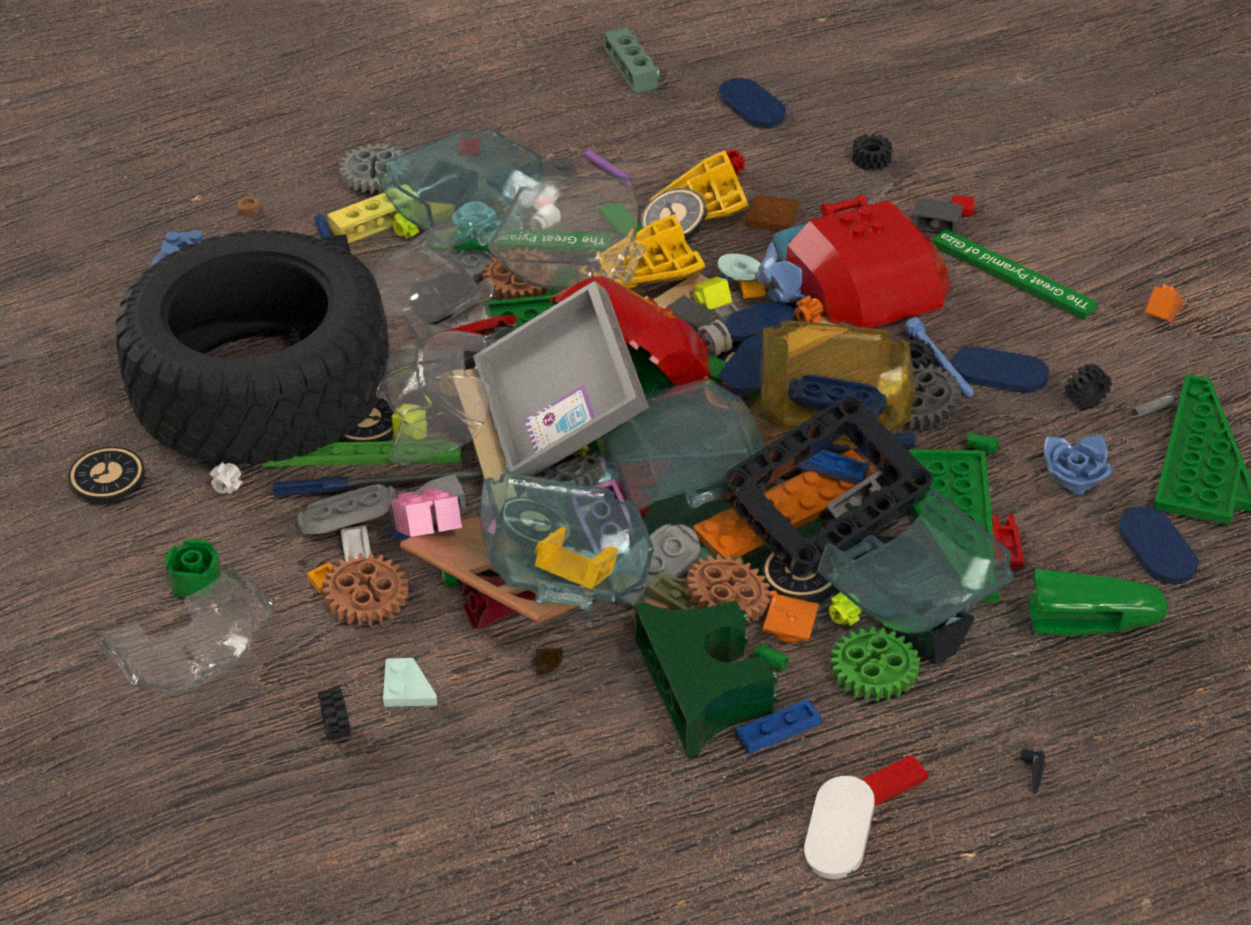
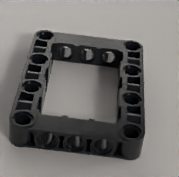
M847 396L729 469L724 476L720 495L794 576L806 578L923 501L929 491L933 478L931 473L889 432L859 399ZM846 435L883 473L892 485L889 487L884 486L867 497L860 506L851 512L846 511L825 525L824 529L813 537H803L791 525V520L785 518L774 506V502L771 499L768 500L760 490Z

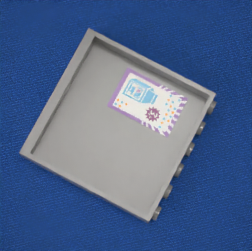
M596 281L588 284L473 356L476 363L474 369L482 383L480 388L487 398L488 404L486 407L494 421L493 429L500 440L499 449L507 462L505 468L510 476H515L522 482L527 481L649 408L608 292Z

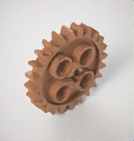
M516 248L514 253L506 250V255L498 253V258L491 257V262L485 263L486 267L483 268L482 274L484 289H488V294H494L495 299L502 296L503 300L542 296L541 293L546 294L549 292V287L554 289V284L557 282V270L555 263L550 261V257L544 258V253L536 255V250L528 253L527 248L523 252H519Z
M359 553L358 559H354L349 555V562L340 559L339 567L332 565L331 572H326V580L322 581L323 599H325V607H330L331 614L337 613L338 620L347 617V624L357 620L358 626H361L363 621H367L368 625L372 626L375 619L382 624V617L385 616L391 620L392 612L400 613V606H405V598H408V579H406L405 571L400 572L399 564L393 566V559L384 562L383 555L373 559V553H370L368 558H364L362 553Z
M717 554L715 560L708 555L706 561L700 558L697 564L693 563L687 573L684 585L687 588L685 594L691 596L689 602L698 603L696 609L736 600L740 609L746 611L748 622L750 619L757 621L759 615L763 616L770 602L771 592L768 591L770 585L764 583L766 577L757 576L759 569H749L750 563L742 565L740 558L734 562L730 555L724 560L719 554Z

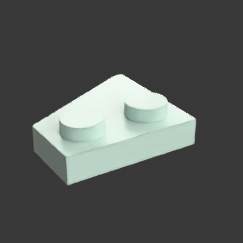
M386 658L383 694L384 707L437 706V695L414 658Z

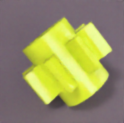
M408 209L394 216L396 221L393 222V229L397 235L405 236L408 239L420 232L418 227H420L421 222L416 213H409Z
M840 592L831 598L833 604L829 606V614L835 623L851 626L860 620L858 615L862 613V604L855 595L848 592L845 594Z

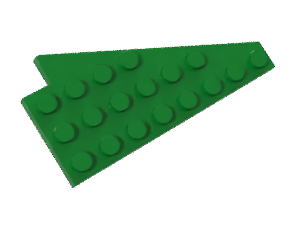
M1186 374L1153 509L1231 525L1234 508L1251 512V478L1211 379Z
M910 449V453L931 473L933 478L924 500L912 507L910 511L971 601L999 602L1000 592L985 451Z

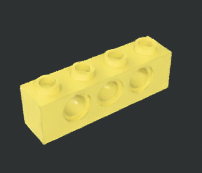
M405 184L327 214L329 230L332 236L346 234L348 243L354 242L392 227L393 222L396 221L394 216L406 209L410 213L411 202H419V197Z

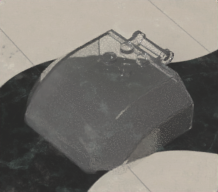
M545 176L540 179L541 184L530 189L526 185L518 190L488 245L492 255L512 275L528 284L547 290L560 292L585 279L597 276H604L613 280L620 279L625 283H630L633 280L634 270L639 259L646 252V247L642 243H633L637 233L639 204L633 180L631 177ZM627 254H632L626 267H621Z

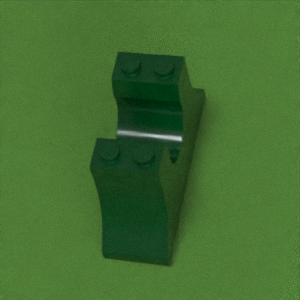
M736 600L689 610L666 609L647 602L634 604L635 643L688 759L699 756L703 746L724 729L773 713V704L777 701L774 684L778 682L774 667L770 668L765 657L746 658L742 661L731 663L744 656L745 644H748L745 626L749 624L748 616L745 610L740 609Z

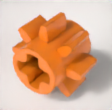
M808 295L795 303L798 307L794 311L795 317L801 324H809L811 322L815 324L823 319L821 314L824 309L818 299H811Z

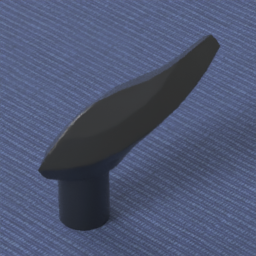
M1022 749L1020 759L1033 762L1031 768L1033 775L1032 790L1035 795L1041 783L1046 756L1043 750L1036 752Z

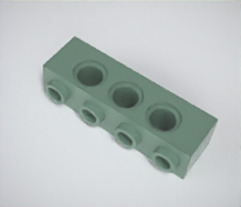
M628 28L605 32V51L633 92L658 88L659 69L657 66H654L650 56L646 55L643 46L639 45L635 35H632Z

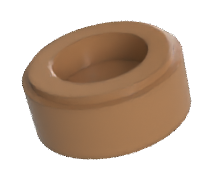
M254 197L241 198L237 202L238 213L242 216L257 214L260 211L258 199Z

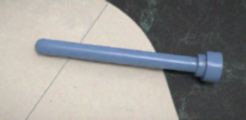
M917 317L908 320L904 326V331L911 338H918L919 341L923 339L925 344L930 343L931 348H934V359L944 371L949 370L950 376H956V381L960 383V389L966 397H971L974 394L973 389L926 335L925 325Z

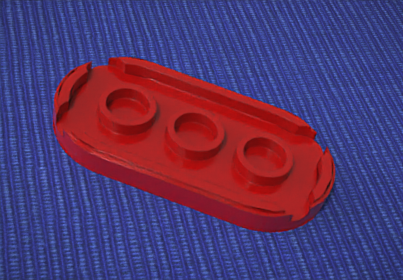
M516 315L497 316L441 331L427 337L428 345L430 347H441L442 342L443 344L454 345L509 330L517 326Z

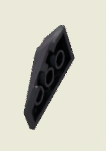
M882 593L861 601L862 608L890 633L896 632V638L905 636V643L912 642V650L918 651L917 656L935 664L941 663L956 654L974 622V616L953 607L946 606L944 610L932 608V603L923 602L922 605L909 604L907 598Z

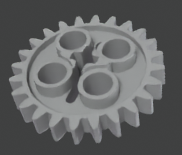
M379 143L375 147H372L370 144L367 145V148L359 146L358 151L352 149V154L346 153V158H341V163H339L342 182L347 183V187L353 186L354 191L361 188L362 193L366 190H370L371 194L374 190L382 193V189L390 191L391 186L398 188V183L403 184L404 179H408V174L410 173V163L407 154H402L401 149L396 151L395 146L388 148L387 144L383 147H380ZM377 158V161H376V163H375V172H376V174H375V178H373L372 175H374V159Z

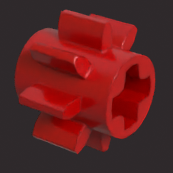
M727 150L728 158L736 176H738L740 170H745L744 156L740 155L736 150Z

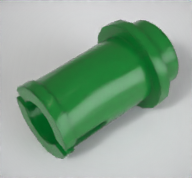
M969 432L966 440L969 441V443L966 442L967 448L986 451L988 455H991V453L996 454L999 447V439H996L994 435L987 437Z
M759 643L753 654V658L765 657L770 666L779 669L781 672L786 669L790 660V656L770 648L767 643H764V645Z

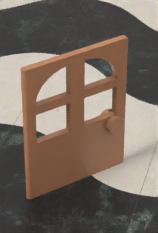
M476 516L462 520V528L438 532V529H436L434 533L415 536L403 540L400 544V547L536 623L606 595L608 587L600 583L593 589H589L565 579L575 589V593L569 595L547 583L560 576L546 570L531 574L512 564L521 563L522 557L535 562L537 556H535L534 552L520 548L505 537L506 532ZM491 569L513 582L496 587L475 574ZM529 590L549 602L531 601L514 595Z

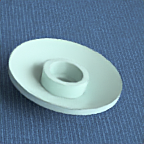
M726 254L719 258L717 265L721 272L738 281V279H756L755 273L758 271L761 263L747 255Z

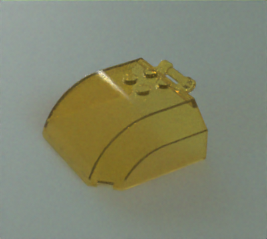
M791 320L781 322L780 328L774 330L772 327L763 329L760 360V407L781 430L791 431L821 412V410L799 406L788 396L791 380L797 378V380L802 379L804 375H819L870 384L877 387L879 393L886 395L887 401L884 412L875 417L890 433L910 421L915 385L910 346L905 340H899V343L890 338V333L884 329ZM846 435L833 443L848 445L849 448L857 449L856 445Z

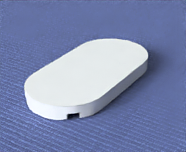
M852 776L835 777L824 783L817 793L805 841L804 853L807 864L820 877L841 879L846 877L847 873L856 871L862 863L875 807L873 792L863 780Z

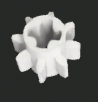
M221 462L210 473L214 478L211 481L212 487L222 494L227 492L231 494L234 490L237 491L243 483L238 479L241 476L239 468L231 463L224 464Z

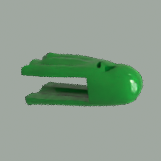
M1035 569L1033 579L1037 593H1029L1028 595L1030 619L1033 623V633L1035 635L1080 636L1116 633L1155 625L1163 621L1168 613V602L1160 589L1145 583L1114 577Z

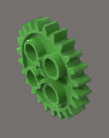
M871 627L868 633L863 628H860V634L858 635L850 631L849 638L842 636L841 643L836 642L835 650L831 652L830 669H832V677L837 678V685L845 684V692L853 689L854 697H857L860 693L864 694V700H868L870 695L874 696L876 701H879L882 695L887 700H890L891 693L900 697L901 690L908 692L909 685H915L920 659L917 658L918 651L912 650V642L905 643V636L895 638V631L889 635L885 634V628H882L879 633L875 631L874 627Z

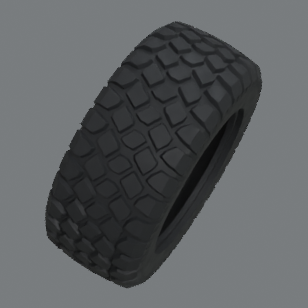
M251 230L247 233L241 231L224 234L223 237L219 235L201 240V243L195 242L179 249L180 251H175L150 266L133 282L120 303L116 318L117 354L121 377L133 412L141 426H144L145 431L154 439H158L161 444L169 449L177 450L178 453L191 458H200V460L213 463L224 461V464L242 465L244 462L262 464L268 463L270 460L277 462L291 459L294 455H305L318 450V447L323 448L337 441L340 437L345 436L356 428L378 404L385 389L389 366L388 329H386L387 320L375 278L370 270L366 268L365 264L352 255L351 252L321 238L271 230L270 232H267V230ZM310 321H315V324L322 322L310 336L277 352L243 358L217 357L202 353L216 344L242 335L263 332L290 334L292 328L296 329V325L303 326L302 322H307V324H311Z

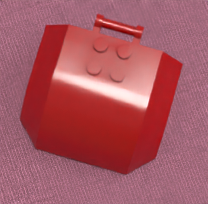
M861 194L851 200L835 204H822L820 211L823 217L809 221L787 245L786 261L802 268V284L800 289L806 296L809 295L811 299L816 298L822 303L824 309L822 314L833 324L840 325L841 321L855 324L854 329L863 331L941 309L950 290L948 272L939 250L907 214L890 200L869 205L866 197Z
M604 276L591 277L551 297L549 302L554 306L593 281H596L608 292L625 342L635 350L641 346L649 352L651 356L648 359L665 374L687 399L693 401L700 391L703 377L707 376L708 379L711 374L707 344L686 321L677 317L666 306H663V308L658 306L657 302L648 296L644 298L611 278Z

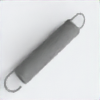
M1175 394L1133 407V417L1137 418L1176 405L1178 403H1175L1173 396H1177L1179 400L1180 397Z

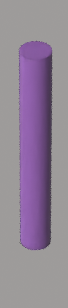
M590 150L585 151V158L627 185L633 184L634 178Z

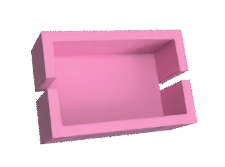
M437 487L422 490L423 494L420 495L413 494V492L397 494L398 499L391 500L395 529L409 537L434 533L433 524L436 523L438 532L462 528L458 498L455 495L449 494V491H443V489H438Z

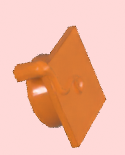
M771 591L769 597L770 607L763 631L772 633L778 640L794 643L801 640L809 642L819 604L778 595L776 591Z

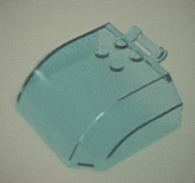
M491 128L483 129L482 133L470 134L469 129L459 130L389 160L384 165V173H380L378 177L389 201L405 219L432 236L453 246L460 245L473 238L477 239L481 246H484L490 240L511 230L517 231L521 229L522 225L519 217L531 212L546 184L541 156Z
M708 378L644 394L649 406L648 409L596 439L611 480H616L633 521L638 511L658 500L684 493L691 509L699 508L700 504L721 499V488L697 494L694 490L722 483L729 469L765 447L754 417L744 401Z
M503 473L500 475V480L494 481L491 477L484 479L480 521L488 559L508 587L534 590L536 592V603L545 604L548 601L580 606V609L590 610L592 599L614 602L646 582L654 546L637 504L629 499L625 500V503L615 499V492L607 488L513 473ZM563 526L567 528L562 545L566 549L591 559L609 545L619 549L613 573L596 587L589 589L534 566L537 557L534 552L538 542L543 541L550 533H554Z
M935 489L929 491L920 516L903 535L886 544L882 543L874 535H868L862 539L861 543L846 551L839 550L832 543H829L824 549L817 572L875 621L892 630L911 634L923 633L937 627L1006 587L1013 580V571L1010 570L1009 564L1011 552ZM866 551L869 552L856 560L853 559Z

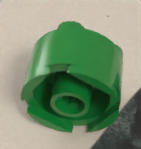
M189 539L183 541L184 545L176 548L175 545L170 548L165 557V564L173 595L189 599L200 598L206 600L211 598L213 592L220 586L222 581L217 550L212 547L210 542L201 539Z

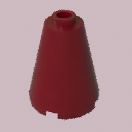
M476 575L496 587L513 582L502 577ZM463 582L462 596L467 595L468 604H463L467 620L473 628H484L518 613ZM529 590L514 595L531 601L539 599L537 594Z

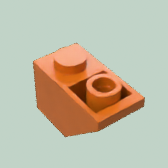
M1165 284L1162 285V288L1155 286L1145 313L1148 316L1171 323L1182 307L1184 300L1174 287Z

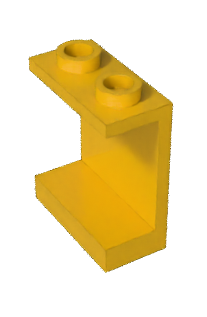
M563 526L554 533H550L543 541L538 542L534 552L535 556H537L534 566L589 589H593L613 573L619 549L609 545L591 559L562 547L567 530Z

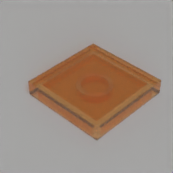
M756 194L747 218V227L778 232L792 228L799 209V200Z

